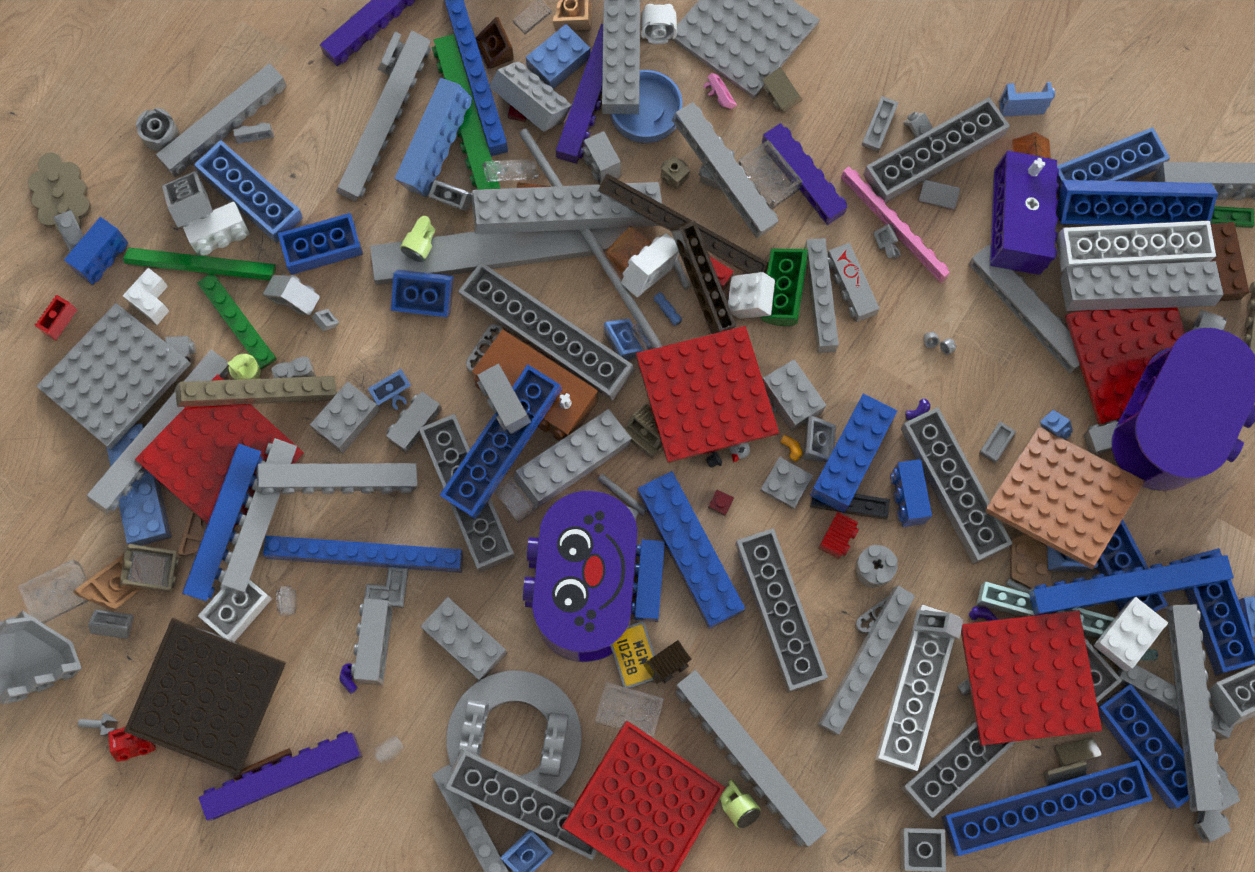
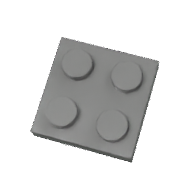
M779 457L760 491L795 509L813 475Z

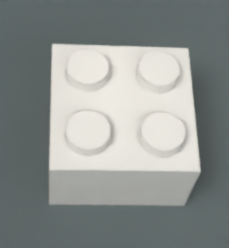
M764 272L731 276L728 305L732 315L739 319L770 316L775 280Z

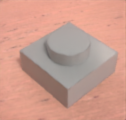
M328 309L315 312L312 316V319L323 331L336 328L339 324V321Z

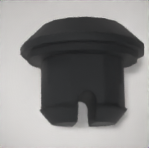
M713 451V455L706 458L711 468L716 465H722L719 454Z

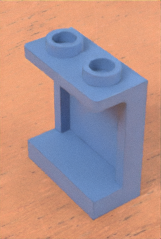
M1047 82L1042 92L1016 93L1014 83L1007 84L999 99L1000 112L1003 117L1045 114L1047 108L1050 107L1052 99L1055 97V90L1052 88L1051 82Z

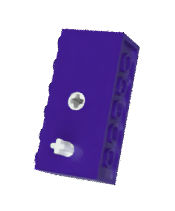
M1007 150L994 168L990 266L1041 275L1048 268L1051 261L1055 260L1057 255V249H1055V242L1057 240L1055 226L1058 221L1056 216V209L1058 207L1056 194L1059 188L1057 184L1059 174L1057 160Z

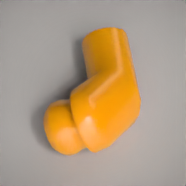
M784 434L780 443L790 448V459L798 461L803 453L800 443Z

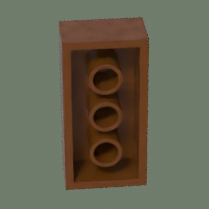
M1235 223L1210 224L1216 257L1210 262L1216 261L1223 290V296L1219 302L1241 300L1249 293Z

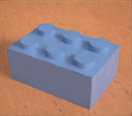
M565 24L526 56V66L540 80L554 89L588 61L591 53L590 47Z

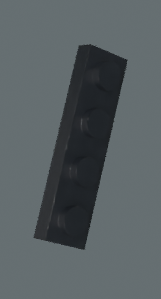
M855 494L845 513L887 520L890 499ZM811 497V508L840 512Z

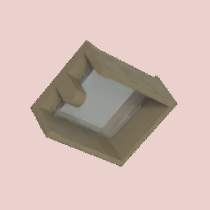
M128 544L125 547L119 585L164 592L170 591L171 588H174L176 581L173 572L174 568L177 569L179 557H176L177 551Z

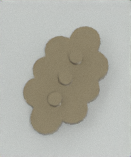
M46 153L38 161L39 171L32 173L28 180V186L34 192L31 201L35 208L38 209V219L45 227H56L57 231L61 234L53 217L72 210L81 229L80 219L87 216L91 210V203L85 197L88 189L84 181L81 180V170L73 162H63L56 153Z

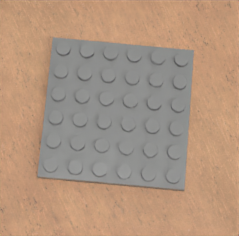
M699 0L678 23L677 36L675 39L672 37L671 40L754 99L765 85L763 79L779 67H782L816 27L820 19L793 0Z
M115 303L43 378L37 387L111 450L191 363Z

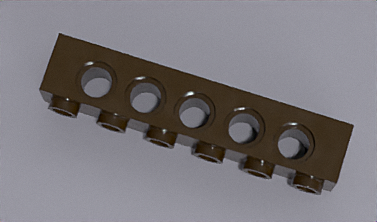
M696 221L685 222L670 229L711 334L737 327Z

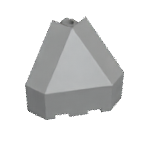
M21 611L17 617L0 621L1 705L28 698L27 694L34 691L41 692L53 687V682L64 678L66 681L73 678L82 669L73 643L26 612Z

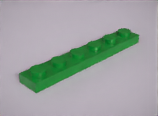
M209 274L197 282L248 353L255 358L261 370L277 360L214 274Z

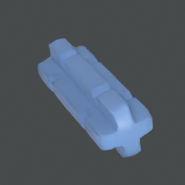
M663 293L656 294L654 301L660 306L664 314L671 319L672 324L678 325L682 321V317L678 313L676 314V310L668 300H665L666 297Z

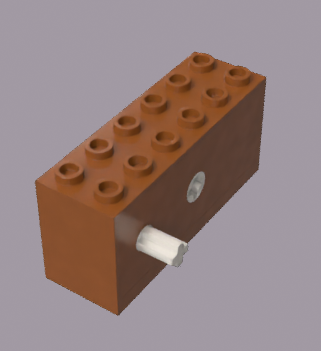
M503 329L472 370L473 380L476 383L475 386L479 390L481 389L477 383L480 381L478 374L498 363L512 387L527 364L560 384L562 387L561 393L538 425L542 431L546 433L549 431L554 434L553 437L558 441L579 429L598 402V390Z

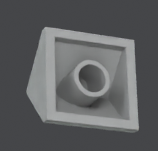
M814 416L808 417L805 428L803 460L828 461L834 450L836 425Z

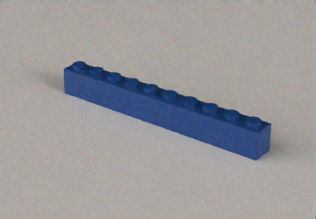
M444 0L490 155L492 157L508 152L506 138L464 0Z
M265 536L263 555L267 559L386 568L400 567L414 570L462 573L463 564L462 549Z
M1220 553L1208 555L1207 559L1202 560L1200 557H1193L1188 559L1189 562L1182 563L1181 560L1169 562L1168 566H1162V563L1150 566V569L1143 570V567L1131 569L1129 573H1124L1121 570L1112 572V576L1107 577L1104 574L1092 576L1090 580H1085V577L1073 579V583L1068 584L1065 581L1053 583L1054 586L1051 587L1042 584L1035 586L1029 595L1034 616L1122 601L1134 597L1138 598L1222 583L1234 577L1228 555L1220 556Z

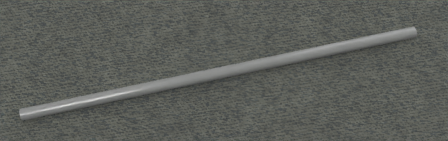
M528 129L521 130L520 136L552 187L563 186ZM581 229L580 232L652 348L662 347L661 342L631 294L621 284V278L591 230Z

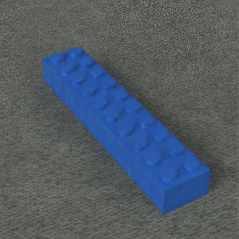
M1137 760L941 817L953 855L956 857L1142 804L1153 799L1140 761Z

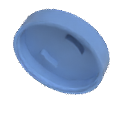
M640 70L639 114H610L612 123L624 137L640 143L660 141L677 128L672 122V118L675 112L682 109L681 92L674 81L668 76L653 70Z

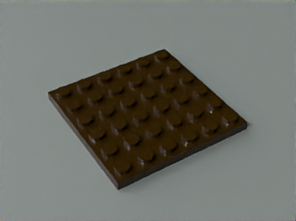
M171 618L124 732L239 776L287 662L178 619Z

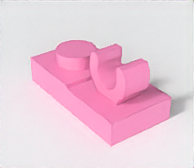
M714 73L707 76L710 82L705 83L704 88L708 89L712 86V91L708 95L713 97L717 94L719 97L717 100L722 107L733 109L737 106L720 76Z

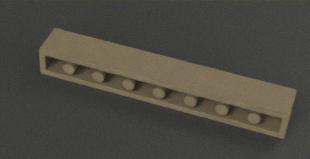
M335 376L179 382L175 388L177 407L329 401L337 394Z

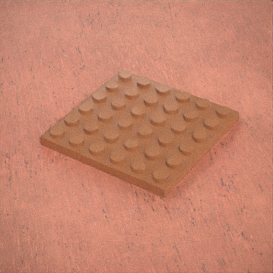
M1039 427L990 501L985 512L1093 570L1145 480Z

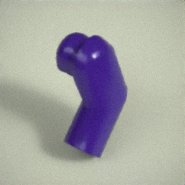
M921 399L916 410L905 411L906 420L914 419L928 412L931 404L927 399Z
M975 606L969 612V617L972 620H977L978 618H984L986 621L999 620L987 607Z
M346 663L341 668L339 680L346 690L352 694L358 687L352 681V664Z

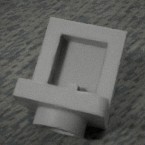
M913 112L903 122L905 126L910 127L915 138L933 129L925 113Z

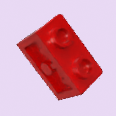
M125 727L108 732L110 753L117 762L126 761L139 755H146L156 750L154 743L124 732Z

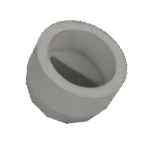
M927 332L924 335L923 340L926 347L933 348L939 344L940 340L935 332Z
M948 338L940 342L942 352L946 355L953 353L957 347L954 344L955 341Z

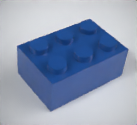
M99 217L64 261L77 275L93 285L102 278L104 271L113 265L119 253L126 249L128 241L118 228L102 217Z
M406 270L395 271L393 273L391 311L448 317L451 313L454 276Z
M918 459L898 462L892 473H890V481L895 486L896 491L893 493L894 501L899 506V511H897L898 521L902 522V527L926 524L932 517L922 461Z

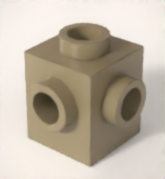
M675 156L670 160H665L661 165L662 180L666 184H671L675 189H678L690 176V169L687 168L686 163Z

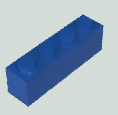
M641 539V545H637L636 556L640 557V563L635 564V576H638V583H634L633 595H637L636 603L632 602L631 614L635 615V620L658 622L665 541Z

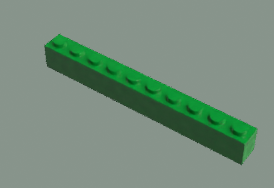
M455 34L433 39L435 46L432 47L434 58L438 57L439 62L436 63L439 74L443 73V79L460 84L472 97L471 106L467 109L464 121L457 130V136L462 137L463 141L460 143L462 153L467 154V159H465L467 170L471 169L473 174L469 175L472 186L476 185L477 190L501 189Z

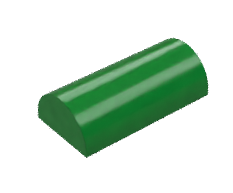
M771 248L767 275L775 280L771 315L760 317L762 321L776 326H794L798 323L808 257L807 249Z

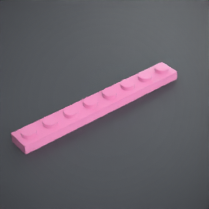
M849 166L843 170L841 179L885 225L892 224L897 238L940 283L947 279L950 272L946 264L940 262L936 258L935 253L923 245L921 238L917 235L915 236L905 222L902 223L896 212L889 209L885 205V201L873 192L872 187L860 179L857 171L852 170Z

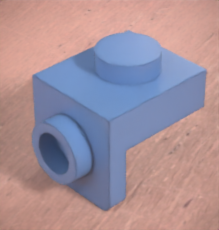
M1052 410L1040 421L1041 427L1064 440L1069 438L1073 432L1071 421L1055 410Z

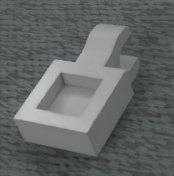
M887 224L874 232L879 248L886 250L888 258L893 257L896 259L901 256L899 249L894 245V243L898 242L892 224Z

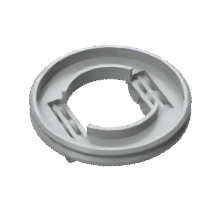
M526 671L499 672L475 683L457 702L449 720L447 752L452 768L462 748L482 757L480 754L488 712L490 713L493 709L505 703L521 702L539 710L546 718L547 726L540 765L533 771L520 776L556 793L572 775L581 751L582 735L580 722L570 699L550 680Z

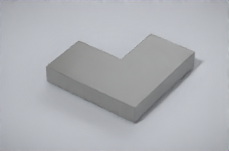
M388 567L386 586L366 584L365 599L386 600L393 607L404 608L408 568Z

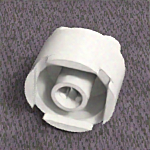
M671 4L645 5V9L641 12V36L643 39L645 37L651 44L668 43V39L676 38L677 17Z

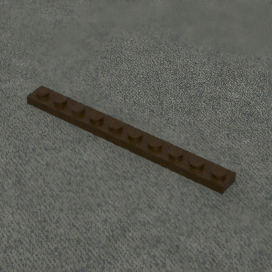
M609 174L605 175L597 190L669 231L685 222L692 221ZM696 223L707 252L747 274L766 272L769 264L767 261Z

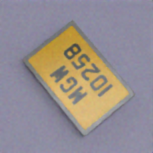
M642 621L628 626L623 635L610 645L624 690L654 681L643 665L654 657L655 653L645 623Z

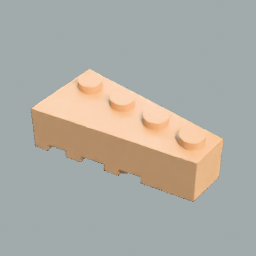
M592 0L558 1L557 11L552 21L556 32L565 24L573 31L591 30Z

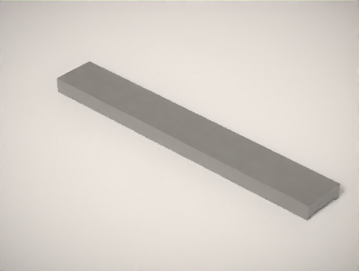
M631 227L590 229L605 254L634 250ZM580 230L496 234L467 232L432 237V249L425 261L422 262L415 261L402 253L400 245L403 241L370 246L376 285L393 283V273L397 270L453 275L473 272L480 262L491 269L595 255Z

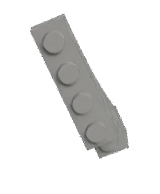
M1217 764V772L1221 776L1219 788L1224 799L1222 810L1198 811L1197 821L1193 824L1204 843L1212 842L1231 831L1228 819L1220 812L1240 801L1238 790L1234 785L1230 784L1227 779V772L1219 764Z

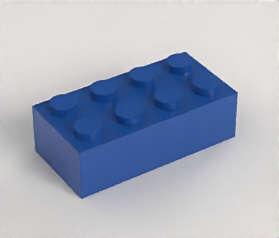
M351 213L278 233L286 266L291 275L363 255Z

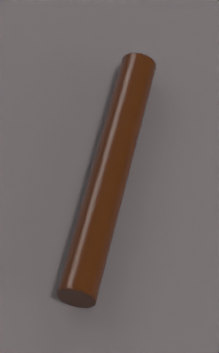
M288 748L243 768L239 776L233 774L235 780H238L245 773L251 771L254 773L261 770V767L264 765L274 764L283 757L292 756V752Z

